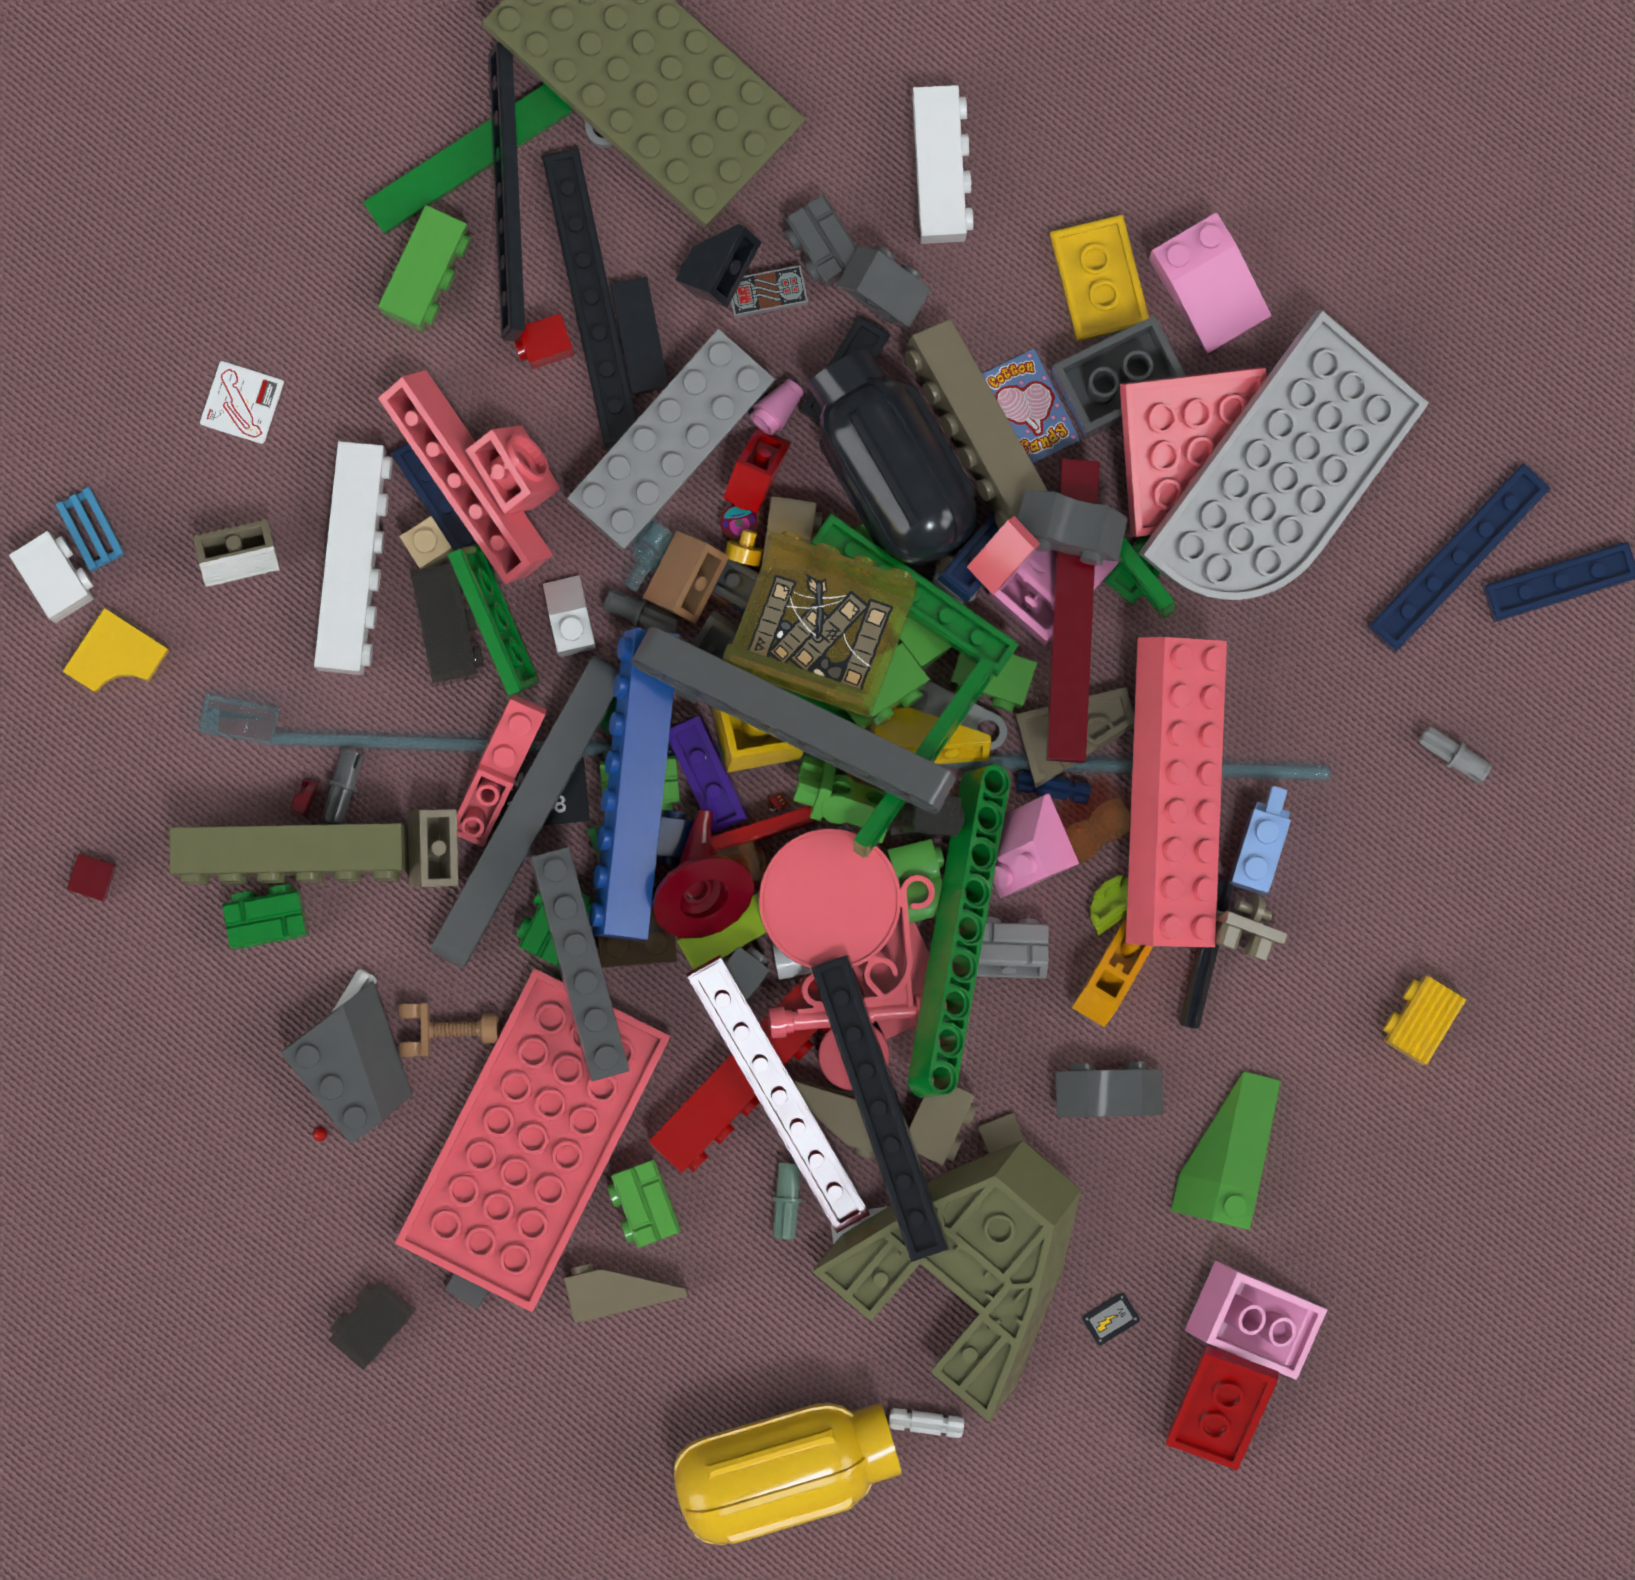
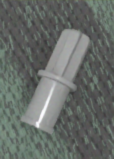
M1428 726L1420 736V744L1447 761L1445 764L1447 768H1455L1478 785L1484 781L1493 764L1466 748L1465 742L1461 741L1457 744L1431 726Z

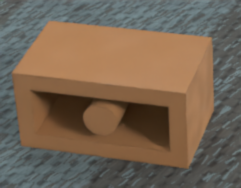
M676 530L643 599L668 613L696 625L729 556L706 542Z

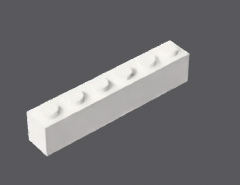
M338 441L314 667L318 671L364 675V666H371L373 644L367 643L368 628H375L377 607L371 606L372 591H379L381 570L375 568L376 554L383 553L385 533L384 531H379L380 516H387L389 501L388 494H383L384 479L391 478L393 462L392 457L387 456V451L382 445Z

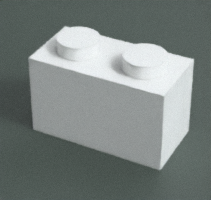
M46 531L9 556L48 618L57 623L94 600L89 592V589L94 587L82 567L76 570L70 562L69 557L74 554L62 536L55 538L49 531Z

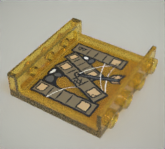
M771 531L769 535V549L732 645H727L723 660L773 685L871 717L917 594L916 580L912 579L910 573L898 568H891L890 571L875 567L876 563L866 557L854 556L852 559L840 555V551L833 546L819 543L816 547L804 543L802 537L792 532L782 531L781 534Z

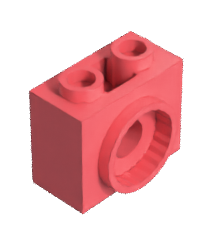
M523 425L492 429L465 450L504 514L533 510L561 489L549 470L545 455L538 445L530 439Z

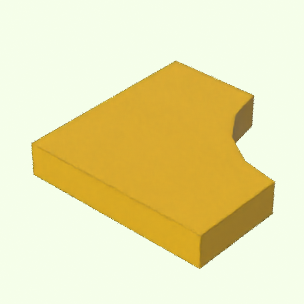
M104 608L63 672L97 693L107 682L119 677H138L149 682L170 650Z

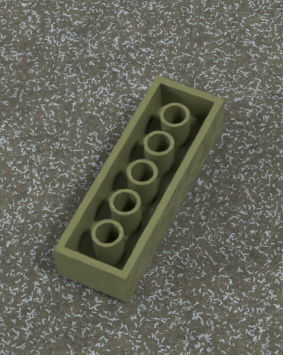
M401 823L169 828L170 874L179 877L180 883H186V885H209V878H219V882H224L227 885L247 884V877H257V881L262 882V884H284L285 877L295 876L296 881H300V883H323V876H334V880H339L342 883L362 882L361 875H373V879H377V882L400 881V875L409 874L408 828Z

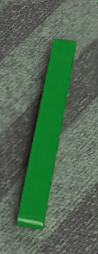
M996 764L967 770L960 782L908 1072L909 1089L918 1097L949 1095L956 1089L1010 788V778L1007 771L1002 766Z

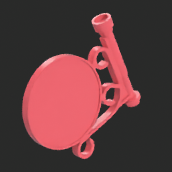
M820 829L802 834L786 843L768 863L759 888V913L763 927L772 943L787 958L810 969L845 955L850 956L853 967L866 962L867 964L863 969L864 983L875 995L864 997L872 1023L875 1021L915 1018L917 1023L922 996L921 994L914 995L913 1002L911 983L912 949L907 888L914 881H920L927 887L928 894L926 899L919 904H910L911 909H922L930 905L934 899L935 889L933 883L925 876L914 875L905 879L901 886H899L895 870L886 855L875 845L868 857H861L853 851V840L857 834L849 831ZM901 909L905 969L898 984L883 994L871 981L870 971L873 966L882 963L888 966L892 976L898 975L897 967L891 960L875 955L892 936ZM812 971L801 985V994L805 1002L813 1007L797 1009L794 1012L792 1010H784V1007L768 1008V1027L771 1039L785 1038L787 1033H794V1031L831 1028L823 1002L811 999L808 994V986L810 982L815 980Z

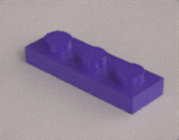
M701 713L670 726L669 742L701 810L706 809L713 812L712 833L747 819L749 815L729 773L726 771L725 764Z

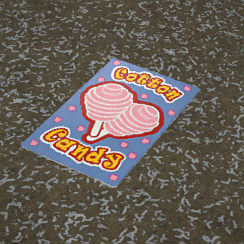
M1035 349L982 374L1032 464L1080 440Z

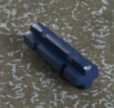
M1020 771L1018 774L1016 789L1020 792L1031 794L1032 791H1035L1040 796L1049 793L1051 798L1065 801L1067 798H1070L1072 802L1087 804L1090 799L1091 785L1088 783L1076 781L1073 784L1071 780L1053 777L1035 789L1031 772Z

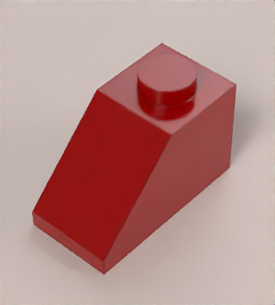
M757 428L735 464L723 499L732 502L742 510L758 513L769 494L791 443L774 435H768Z

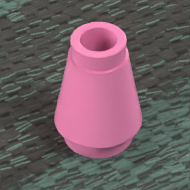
M786 379L783 384L753 405L754 411L750 414L751 420L760 430L768 435H773L776 431H782L800 398L803 396V390L794 381Z

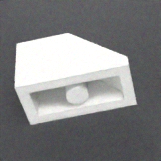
M580 575L543 583L549 618L559 657L597 649Z

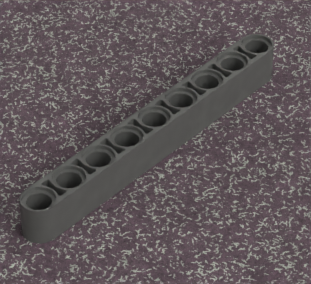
M649 627L631 660L632 665L641 672L930 813L938 814L956 781V777L947 769L658 628Z
M595 654L591 658L436 936L430 952L461 969H464L613 703L615 699L613 684L616 675L620 674V668Z

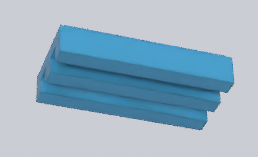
M87 487L82 490L83 492L77 495L74 494L68 500L60 501L55 505L89 570L93 572L124 556L125 553L92 489ZM85 500H88L114 550L107 554L81 504ZM72 507L75 508L100 556V559L96 561L68 510Z

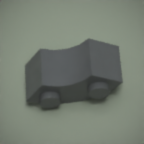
M1024 490L1018 520L1040 542L1036 551L1050 552L1052 549L1080 556L1081 562L1096 566L1102 565L1103 560L1119 561L1128 519L1126 516L1109 505L1079 501L1058 492Z
M1124 1062V1070H1094V1063H1071V1071H1056L1057 1118L1163 1115L1162 1069H1147V1062Z

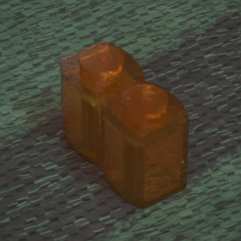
M1120 798L1101 804L1087 820L1076 822L1065 830L1078 859V865L1091 859L1100 850L1102 845L1119 840L1130 830L1131 813Z

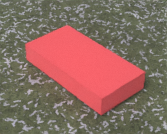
M1013 516L1007 520L967 568L992 594H995L1036 550L1040 542Z

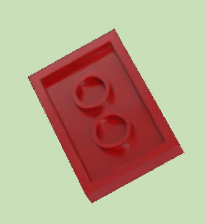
M1206 1345L1167 1433L1165 1445L1238 1471L1277 1384L1279 1371Z

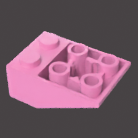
M1052 549L1050 552L1035 550L995 594L989 591L988 597L1043 646L1052 639L1056 551ZM1103 560L1102 565H1095L1094 590L1117 566L1118 561Z

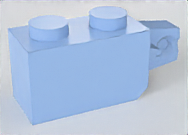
M1271 786L1266 803L1257 802L1255 809L1250 812L1228 880L1233 886L1263 896L1269 893L1291 822L1288 819L1290 812L1282 809L1288 790Z

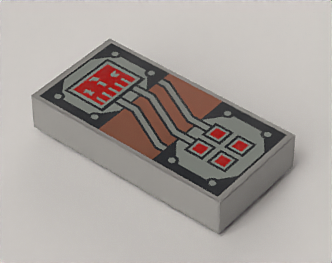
M801 265L744 276L731 300L734 318L808 304Z

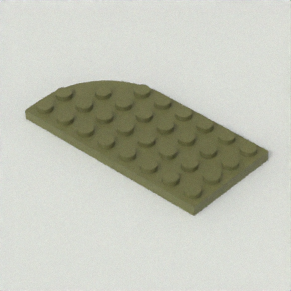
M502 0L482 21L481 26L508 49L523 65L704 229L796 133L806 120L675 0Z

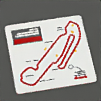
M221 361L200 424L263 444L284 381Z

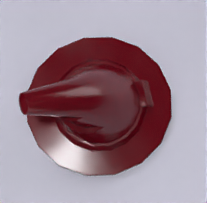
M706 809L698 811L678 867L669 872L656 888L652 902L656 922L666 933L683 939L703 938L723 931L739 920L750 906L754 893L751 872L740 860L726 855H715L714 848L711 845L713 812Z

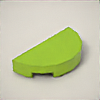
M1123 875L1115 876L1105 881L1095 891L1090 907V919L1098 936L1127 916L1128 877Z

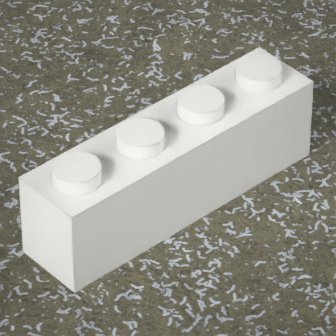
M958 85L913 87L912 100L920 244L965 242L967 230H973L972 207L965 208V193H971L970 170L963 171L962 157L969 156L968 133L961 134L960 120L967 119L966 97H959Z

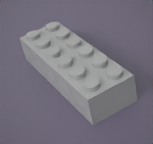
M718 329L567 498V503L624 553L753 408V405L771 388L775 379Z

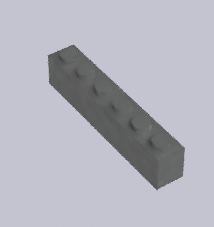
M567 847L530 857L589 1079L593 1082L629 1072V1066L570 849Z

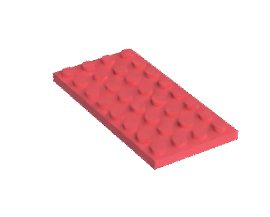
M534 968L395 1244L533 1313L671 1036L613 1008L630 1071L592 1082L588 1076L563 982Z

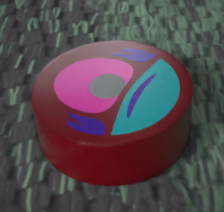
M732 504L721 515V530L726 538L739 542L742 529L757 531V515L753 511L742 510Z

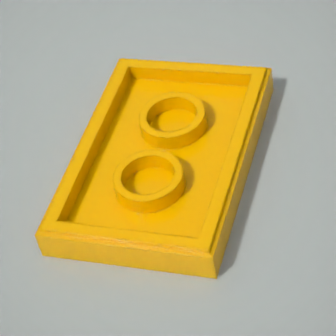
M1123 215L1050 232L1049 235L1076 343L1119 333L1149 318Z

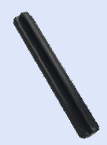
M1218 880L1217 910L1225 913L1228 911L1233 885ZM1215 944V947H1197L1179 1020L1181 1026L1191 1029H1198L1200 1027L1219 949L1217 944Z

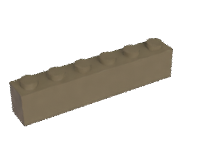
M949 319L912 335L904 350L905 360L909 369L912 372H916L920 378L925 398L930 404H934L939 412L944 432L948 436L953 437L959 448L958 453L962 464L972 471L977 480L978 492L982 499L988 501L995 513L996 524L1000 530L1007 520L1013 516L1018 519L1024 490H1048L954 323Z

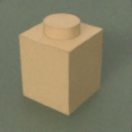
M432 516L399 536L423 574L449 559L447 554L454 551Z

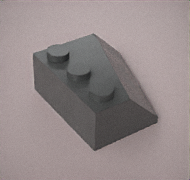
M374 981L281 1051V1054L351 1145L412 1096Z

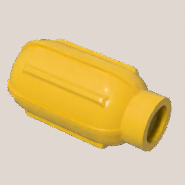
M831 1403L809 1405L702 1437L689 1443L679 1453L674 1463L675 1490L684 1519L697 1538L706 1543L716 1545L739 1543L849 1510L868 1493L873 1483L902 1475L894 1442L881 1403L850 1411L842 1405Z

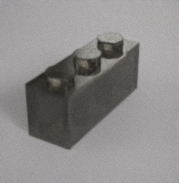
M452 564L410 571L432 683L437 687L480 678L478 668L485 667L481 645L474 646L471 631L478 630L477 623L471 608L466 609L464 592Z

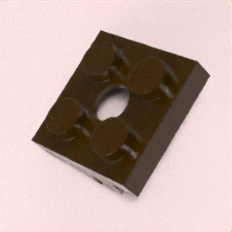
M658 886L653 887L652 902ZM652 905L648 940L632 941L598 936L599 958L602 968L677 963L676 936L666 933L656 922Z

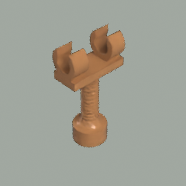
M398 1004V1019H421V1042L399 1043V1057H431V1038H434V1036L453 1037L454 1035V1037H457L458 1035V1037H468V1035H477L482 1038L483 1044L496 1043L500 1036L499 1013H483L482 1018L477 1022L433 1023L431 1022L430 1004Z

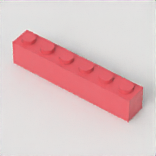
M427 370L401 377L378 398L505 585L529 576L553 556L523 511L508 514L502 512L465 451L475 443V440Z

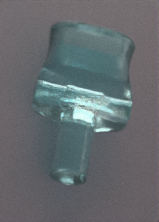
M651 520L644 531H641L634 538L633 554L637 563L625 580V586L636 592L649 571L656 572L674 536L671 531Z

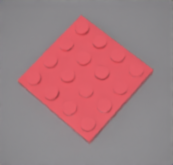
M1255 367L1120 383L1131 536L1139 537L1153 534L1267 378L1266 368Z

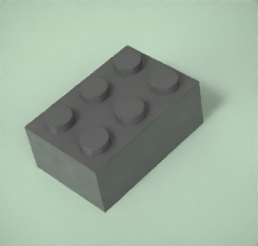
M1155 315L1054 364L1051 370V375L1084 440L1122 422L1120 383L1186 376Z

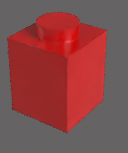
M561 313L526 324L525 331L520 336L521 338L514 341L521 362L529 360L532 370L575 356Z

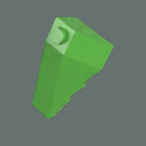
M1245 1071L1242 1072L1211 1125L1200 1139L1191 1157L1180 1171L1170 1211L1246 1230L1250 1229L1281 1080Z

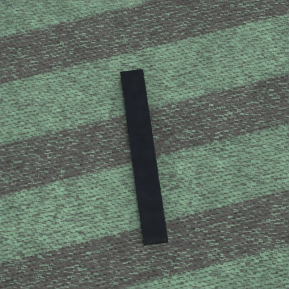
M498 42L489 54L500 324L503 341H516L525 331L514 70L513 54Z
M579 148L543 155L542 158L604 447L608 448L614 446L636 422L637 416Z
M845 955L811 967L910 1260L913 1262L949 1249L850 956Z

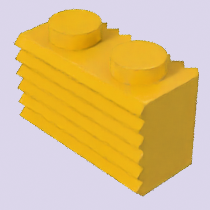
M1423 976L1420 981L1414 978L1402 997L1407 1000V1003L1400 1014L1396 1011L1391 1014L1383 1031L1388 1033L1384 1039L1385 1043L1419 1064L1427 1065L1466 999L1433 978Z

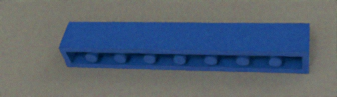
M641 628L625 631L624 636L619 639L617 647V657L621 659L620 674L616 675L613 684V695L617 697L616 712L612 713L609 722V733L613 735L612 750L608 751L605 760V771L609 773L608 788L604 789L601 798V809L605 811L604 826L599 829L597 836V847L601 850L600 864L595 867L593 874V886L597 888L596 902L592 904L589 912L590 926H593V936L632 941L648 940L674 687L641 672L632 665L631 660L648 631ZM669 633L677 638L680 636V634Z

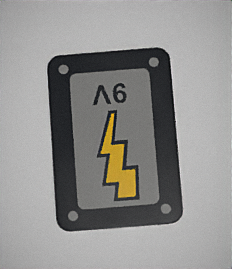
M1119 1293L1085 1314L1082 1320L1096 1343L1103 1345L1137 1324L1140 1318L1126 1295Z

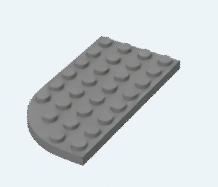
M1316 310L1138 554L1177 585L1203 596L1223 600H1242L1263 596L1278 590L1301 575L1313 563L1428 406L1429 402L1323 310Z

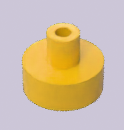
M742 529L740 541L728 540L724 554L728 555L732 561L760 566L764 549L754 545L756 532Z

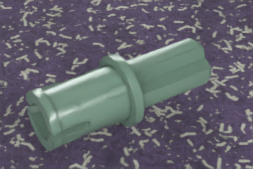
M778 1163L776 1197H772V1201H776L773 1236L776 1239L792 1240L796 1234L798 1203H802V1199H799L801 1171L797 1164Z

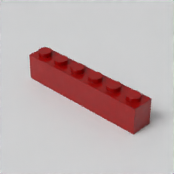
M807 974L776 1007H784V1010H792V1012L797 1011V1009L812 1008L813 1006L807 1004L801 994V985L809 975ZM813 980L808 986V994L811 999L822 1001L817 984ZM768 1016L760 1023L784 1065L793 1056L800 1061L814 1046L809 1039L819 1030L794 1031V1033H787L785 1038L771 1039ZM820 1028V1029H821L824 1033H826L830 1028ZM732 1054L648 1141L681 1173L687 1168L694 1173L709 1157L704 1150L714 1140L720 1145L735 1129L730 1124L740 1112L747 1117L760 1103Z

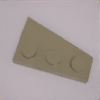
M1126 687L1089 696L1086 757L1134 728L1135 716ZM1048 706L1016 714L1018 729L1035 789L1076 764L1046 761Z

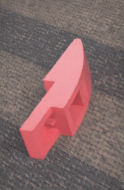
M514 694L510 696L457 810L458 837L484 847L513 787L515 777L546 715V708Z

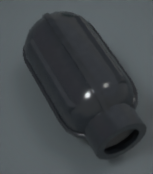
M870 348L858 350L841 358L809 380L807 385L822 409L819 423L820 449L877 546L905 565L921 566L948 555L974 533L977 517V507L973 498L975 494L974 487L916 387L908 386L897 378L885 376Z

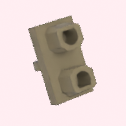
M1256 893L1252 894L1247 901L1241 899L1236 901L1234 908L1242 912L1241 916L1229 911L1224 913L1216 910L1215 944L1236 950L1241 934H1248L1249 938L1243 954L1257 960L1267 961L1275 943L1284 945L1287 933L1259 923L1260 920L1269 922L1273 913L1265 909V898Z

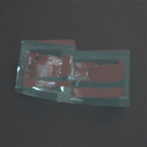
M206 694L198 732L273 746L280 708Z

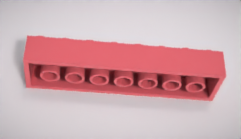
M1138 637L1126 944L1170 947H1215L1227 641L1175 637Z

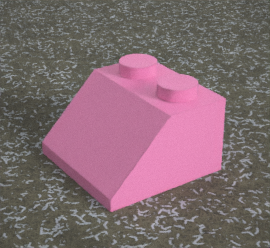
M1049 793L1005 814L993 879L1000 898L1031 887L1079 864Z

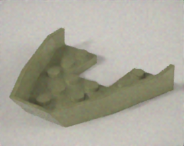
M1023 1140L943 1173L927 1183L949 1246L948 1250L911 1262L893 1207L890 1205L842 1234L812 1271L870 1321L875 1318L919 1264L923 1265L975 1309L979 1314L930 1372L989 1422L1019 1382L1062 1274L1082 1191Z

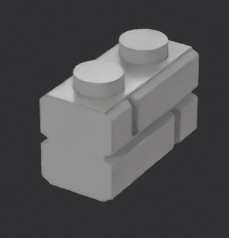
M987 917L976 977L1046 979L1049 962V925L1040 924L1038 920L1031 918L1021 919L1017 923H1002L998 918Z

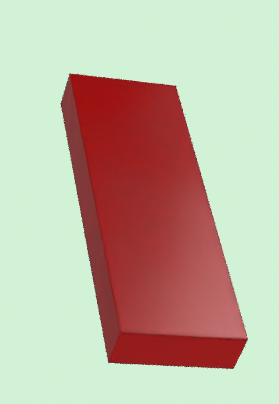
M807 806L712 836L711 845L714 848V853L718 855L814 825L816 820L810 818L812 807Z

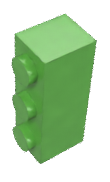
M425 205L379 303L378 308L382 315L422 333L426 324L433 325L440 310V305L437 304L438 298L442 290L447 292L454 281L456 271L452 268L458 256L463 258L470 247L472 237L468 236L470 231L467 223Z

